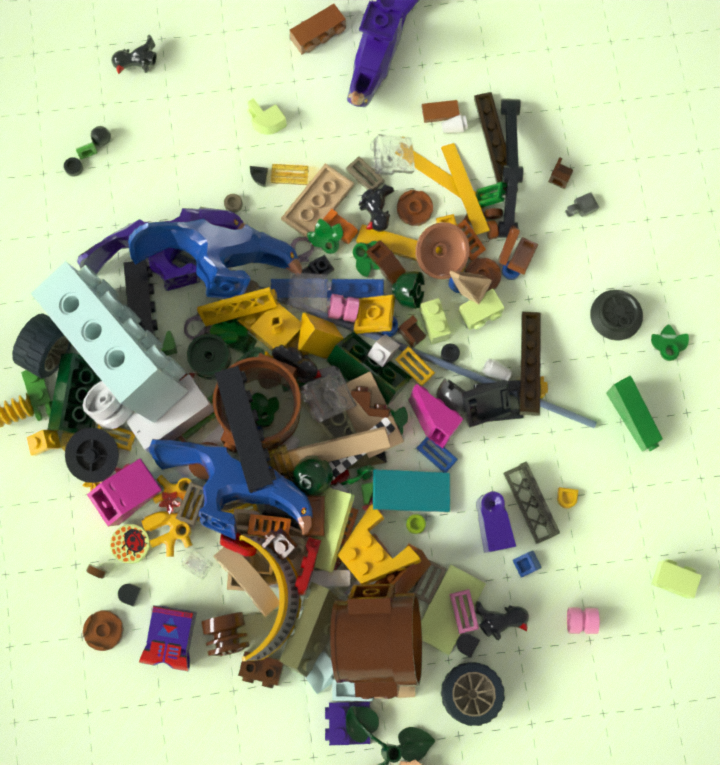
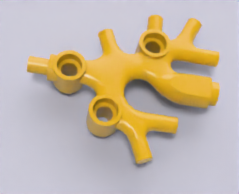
M161 474L156 481L164 487V491L153 497L154 503L157 504L174 496L183 500L187 491L184 490V486L189 485L191 480L189 478H182L177 484H173ZM193 487L188 503L182 515V517L184 518L186 517L189 506L195 494V487ZM199 495L197 498L196 504L194 506V509L189 520L193 519L201 495ZM159 511L144 517V520L141 521L145 531L149 530L150 532L164 525L170 526L168 533L150 540L152 548L164 543L166 544V557H174V546L177 539L183 541L185 548L193 546L190 539L192 530L188 523L177 520L178 513ZM182 528H186L185 534L180 533Z

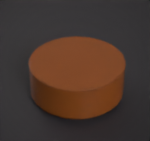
M495 220L487 221L489 231L486 232L488 239H497L499 233L497 222Z

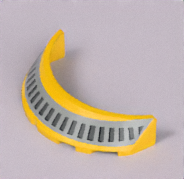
M241 535L239 541L250 543L268 560L275 573L279 588V609L273 628L257 649L247 656H242V661L263 660L276 652L287 641L294 630L296 618H299L301 598L298 594V588L295 587L298 575L288 557L282 561L269 546L266 548L261 546L266 541L263 537Z

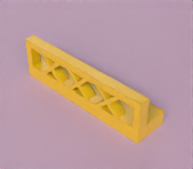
M268 287L198 306L197 312L205 326L276 308L278 307L277 293L275 289L271 290Z

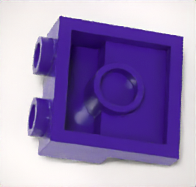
M329 702V707H325V720H329V728H325V741H329V746L370 744V737L365 742L359 743L349 736L346 729V715L351 706L370 708V702Z

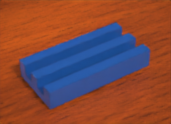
M426 437L416 449L440 471L447 473L458 459L445 447L442 449L431 440L430 442L452 460L448 462L427 443L430 440ZM425 446V447H426L430 452H432L438 459H440L447 467L445 468L444 466H442L436 459H434V458H433L427 451H425L422 447Z

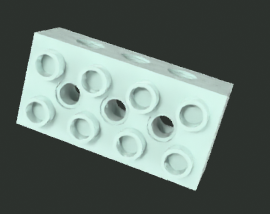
M65 261L30 293L122 405L155 423L189 392L180 381L186 374L184 369L171 356L167 357L161 351L163 345L150 331H144L138 324L141 321L140 318L126 304L122 305L117 299L119 294L105 279L101 280L87 265H84L78 271Z

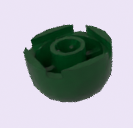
M407 271L397 278L396 283H393L392 293L395 294V298L401 306L411 309L420 308L425 292L421 291V285H425L423 273Z
M315 455L302 458L295 466L292 475L293 483L307 496H318L324 493L333 480V471L329 463Z

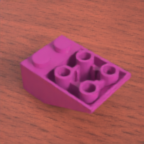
M416 384L408 401L426 437L443 449L456 433L463 418H461L457 411L445 406L441 399L429 394L425 387Z
M140 458L101 482L87 496L106 525L110 527L122 524L161 492L162 489Z

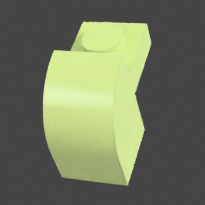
M254 98L248 101L249 109L247 112L252 118V126L257 132L270 135L287 126L286 118L276 104L263 112Z

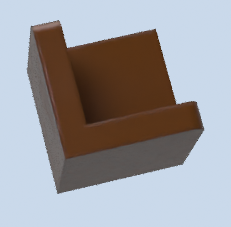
M559 157L548 182L565 189L573 169L562 165L563 158Z
M414 315L398 327V333L413 348L426 338V334L417 325L418 320Z

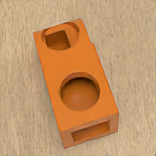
M331 209L323 218L331 227L339 223L341 224L343 229L341 241L347 244L358 233L357 228L339 216L338 212L334 209Z

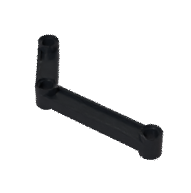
M502 98L501 115H505L507 165L503 167L502 180L506 182L507 186L503 221L498 223V238H507L511 226L518 227V222H514L518 183L523 181L524 172L523 166H519L517 116L520 115V99Z

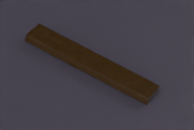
M492 92L474 95V102L496 183L503 182V167L507 165L506 143Z
M522 311L520 415L540 416L541 313Z

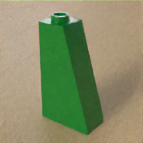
M629 375L613 384L606 394L641 451L643 452L648 449L651 452L659 447L658 443L663 438L633 378Z

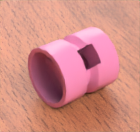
M332 294L328 308V318L338 320L342 317L344 321L354 323L358 313L359 299L353 297L344 299L343 295Z
M568 607L567 630L569 634H580L582 631L585 634L599 633L600 618L598 608H585L582 611L581 608Z

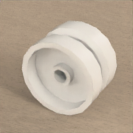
M103 381L94 385L88 391L83 402L84 411L103 429L107 430L115 429L122 425L133 412V410L122 405Z

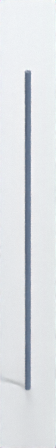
M178 254L175 257V260L184 264L193 263L197 266V261L182 254ZM277 298V301L354 332V324L344 321L341 318L338 320L328 318V313L291 298ZM376 332L361 333V335L375 341L383 336ZM396 341L400 344L398 350L404 351L408 347V345ZM409 346L421 359L482 384L497 382ZM516 390L510 391V395L517 397ZM540 399V407L591 428H595L597 421Z

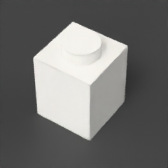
M385 334L375 342L367 356L383 367L393 358L400 344Z

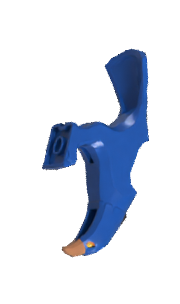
M204 218L190 222H151L135 228L128 239L130 258L135 265L168 248L180 249L189 253L197 261L196 274L205 283L206 296L211 298L227 299L245 293L251 280L250 276L244 270L231 271L228 269L231 267L259 263L287 269L297 277L302 273V266L298 260L296 250L290 244L264 232H259L248 224H245L242 229L233 230L212 225Z
M152 439L149 451L156 465L162 470L198 463L204 466L208 472L209 479L203 487L205 502L204 506L199 510L200 522L204 527L236 540L237 525L235 516L231 513L222 512L226 505L240 502L270 504L280 508L298 522L302 535H306L312 527L311 519L313 517L311 504L307 496L288 476H283L274 469L277 479L273 481L274 486L250 493L241 463L227 453L226 447L194 442Z

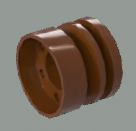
M243 612L227 614L201 622L203 634L214 636L213 640L206 643V646H216V649L207 651L208 656H227L250 647L249 641L240 643L239 640L247 637L248 634L238 633L237 629L245 626Z

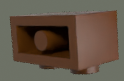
M244 651L243 656L249 655L250 652ZM270 657L263 660L242 661L238 676H241L244 682L254 684V680L262 682L261 686L273 689L274 685L279 686L284 665L278 659Z

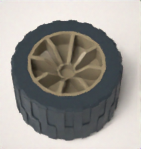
M44 313L37 314L25 324L17 336L13 346L12 360L16 365L45 379L58 370L61 354L69 353L72 344L48 315Z
M468 662L453 667L446 674L441 685L442 704L453 719L467 726H482L498 716L505 701V689L501 678L498 677L494 670L485 664Z

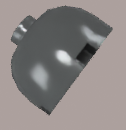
M444 378L437 388L436 397L441 399L449 409L455 410L459 414L464 413L461 393L465 392V390L448 379L447 381Z

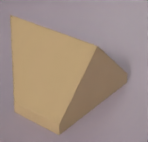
M450 270V276L461 295L479 305L492 280L479 274Z

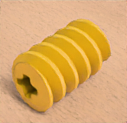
M27 393L26 399L19 395L18 402L11 398L10 405L6 400L4 401V407L0 405V428L4 427L5 424L10 425L12 420L18 422L19 417L24 420L27 415L29 417L34 416L33 407Z

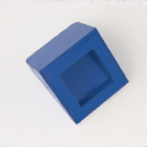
M533 550L512 560L521 578L542 568Z

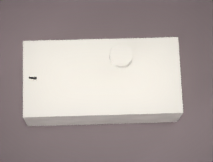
M190 375L180 380L189 392L155 423L136 412L126 420L144 450L149 454L152 439L175 440L214 412L212 404Z

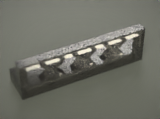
M527 461L504 472L503 475L535 544L559 535L560 531ZM519 471L522 477L520 485L512 482L509 475ZM521 489L529 492L530 498L528 502L520 500L519 493ZM529 507L537 509L539 513L537 520L528 517L527 511ZM537 525L545 527L548 535L539 539L535 532Z

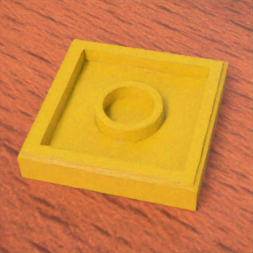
M394 295L358 298L359 308L354 324V332L356 334L392 330L395 306Z

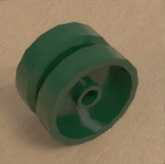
M202 334L194 338L187 349V361L190 367L203 379L216 380L215 372L228 369L231 366V352L225 341L217 335Z

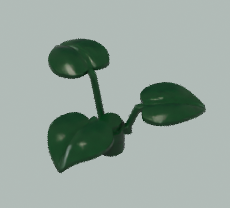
M351 706L347 712L346 729L354 741L363 743L370 737L382 746L381 756L384 761L378 765H389V762L396 763L401 757L408 762L413 760L420 761L435 743V739L426 731L417 727H406L398 734L400 745L386 744L372 734L379 727V718L374 710L368 707Z

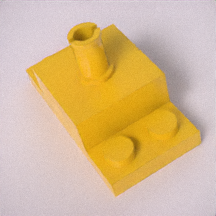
M278 302V307L242 316L237 320L239 324L245 326L253 336L271 351L279 345L298 349L301 321Z

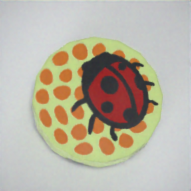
M126 524L119 527L113 533L110 540V549L113 556L127 564L140 562L146 557L150 546L147 532L135 524Z

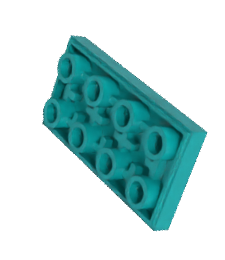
M375 469L373 470V510L450 512V473Z

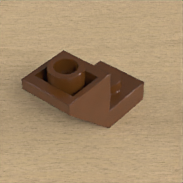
M381 240L366 251L367 256L379 266L381 274L392 285L396 283L397 278L402 273L406 272L394 253Z
M356 386V389L351 390L352 397L368 416L389 418L390 408H386V404L375 403L374 406H371L372 391L368 390V387Z

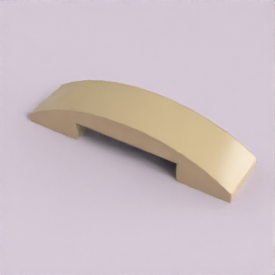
M225 547L213 555L223 569L228 571L253 600L252 602L265 617L279 606L277 596L242 555Z

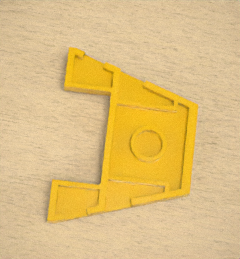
M373 504L369 506L337 554L361 585L370 584L386 577L387 574L397 570L399 572L411 564L421 562L420 557L410 546H407L392 559L370 534L369 531L384 520L383 515L378 510H373Z

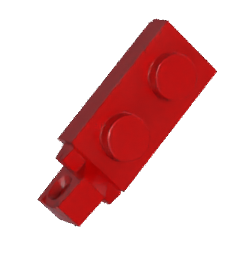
M309 537L305 548L308 556L303 557L301 563L303 573L302 576L298 575L295 584L299 595L305 596L307 594L321 540Z

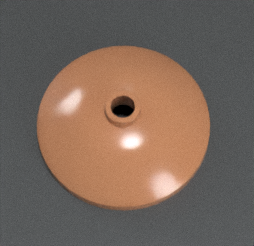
M440 222L429 226L422 232L416 244V259L419 267L425 274L435 279L451 278L450 270L461 272L469 258L470 248L465 233L451 223ZM437 247L440 248V251L438 253H436Z

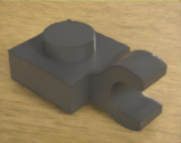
M592 192L576 198L574 204L569 205L565 213L567 217L577 213L584 217L598 211L600 207Z

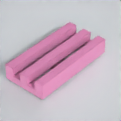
M470 590L449 594L459 634L478 630L479 626ZM465 594L473 622L472 627H470L462 596ZM457 596L459 598L462 615L466 627L464 629L462 628L455 597Z

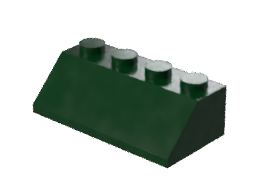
M350 333L335 345L326 361L331 366L338 367L340 372L349 381L371 371L387 406L390 405L412 377L392 361H389L383 367L367 356L372 346L356 333Z
M75 353L61 354L47 430L75 434L85 428H95L96 421L84 411L83 402L88 391L102 380L81 355Z

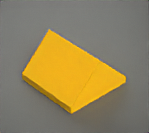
M302 313L298 350L327 359L335 345L344 339L334 323Z

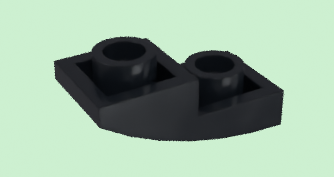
M322 255L302 269L299 277L293 274L292 279H324L335 269L327 257Z

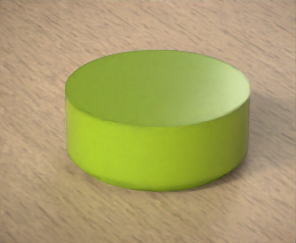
M413 514L407 519L406 528L410 533L420 534L424 531L426 521L423 516Z

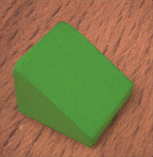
M93 141L76 148L80 159L98 153Z
M170 330L166 332L163 348L161 349L166 356L178 352L174 336Z
M373 482L362 484L361 486L364 505H369L373 495Z

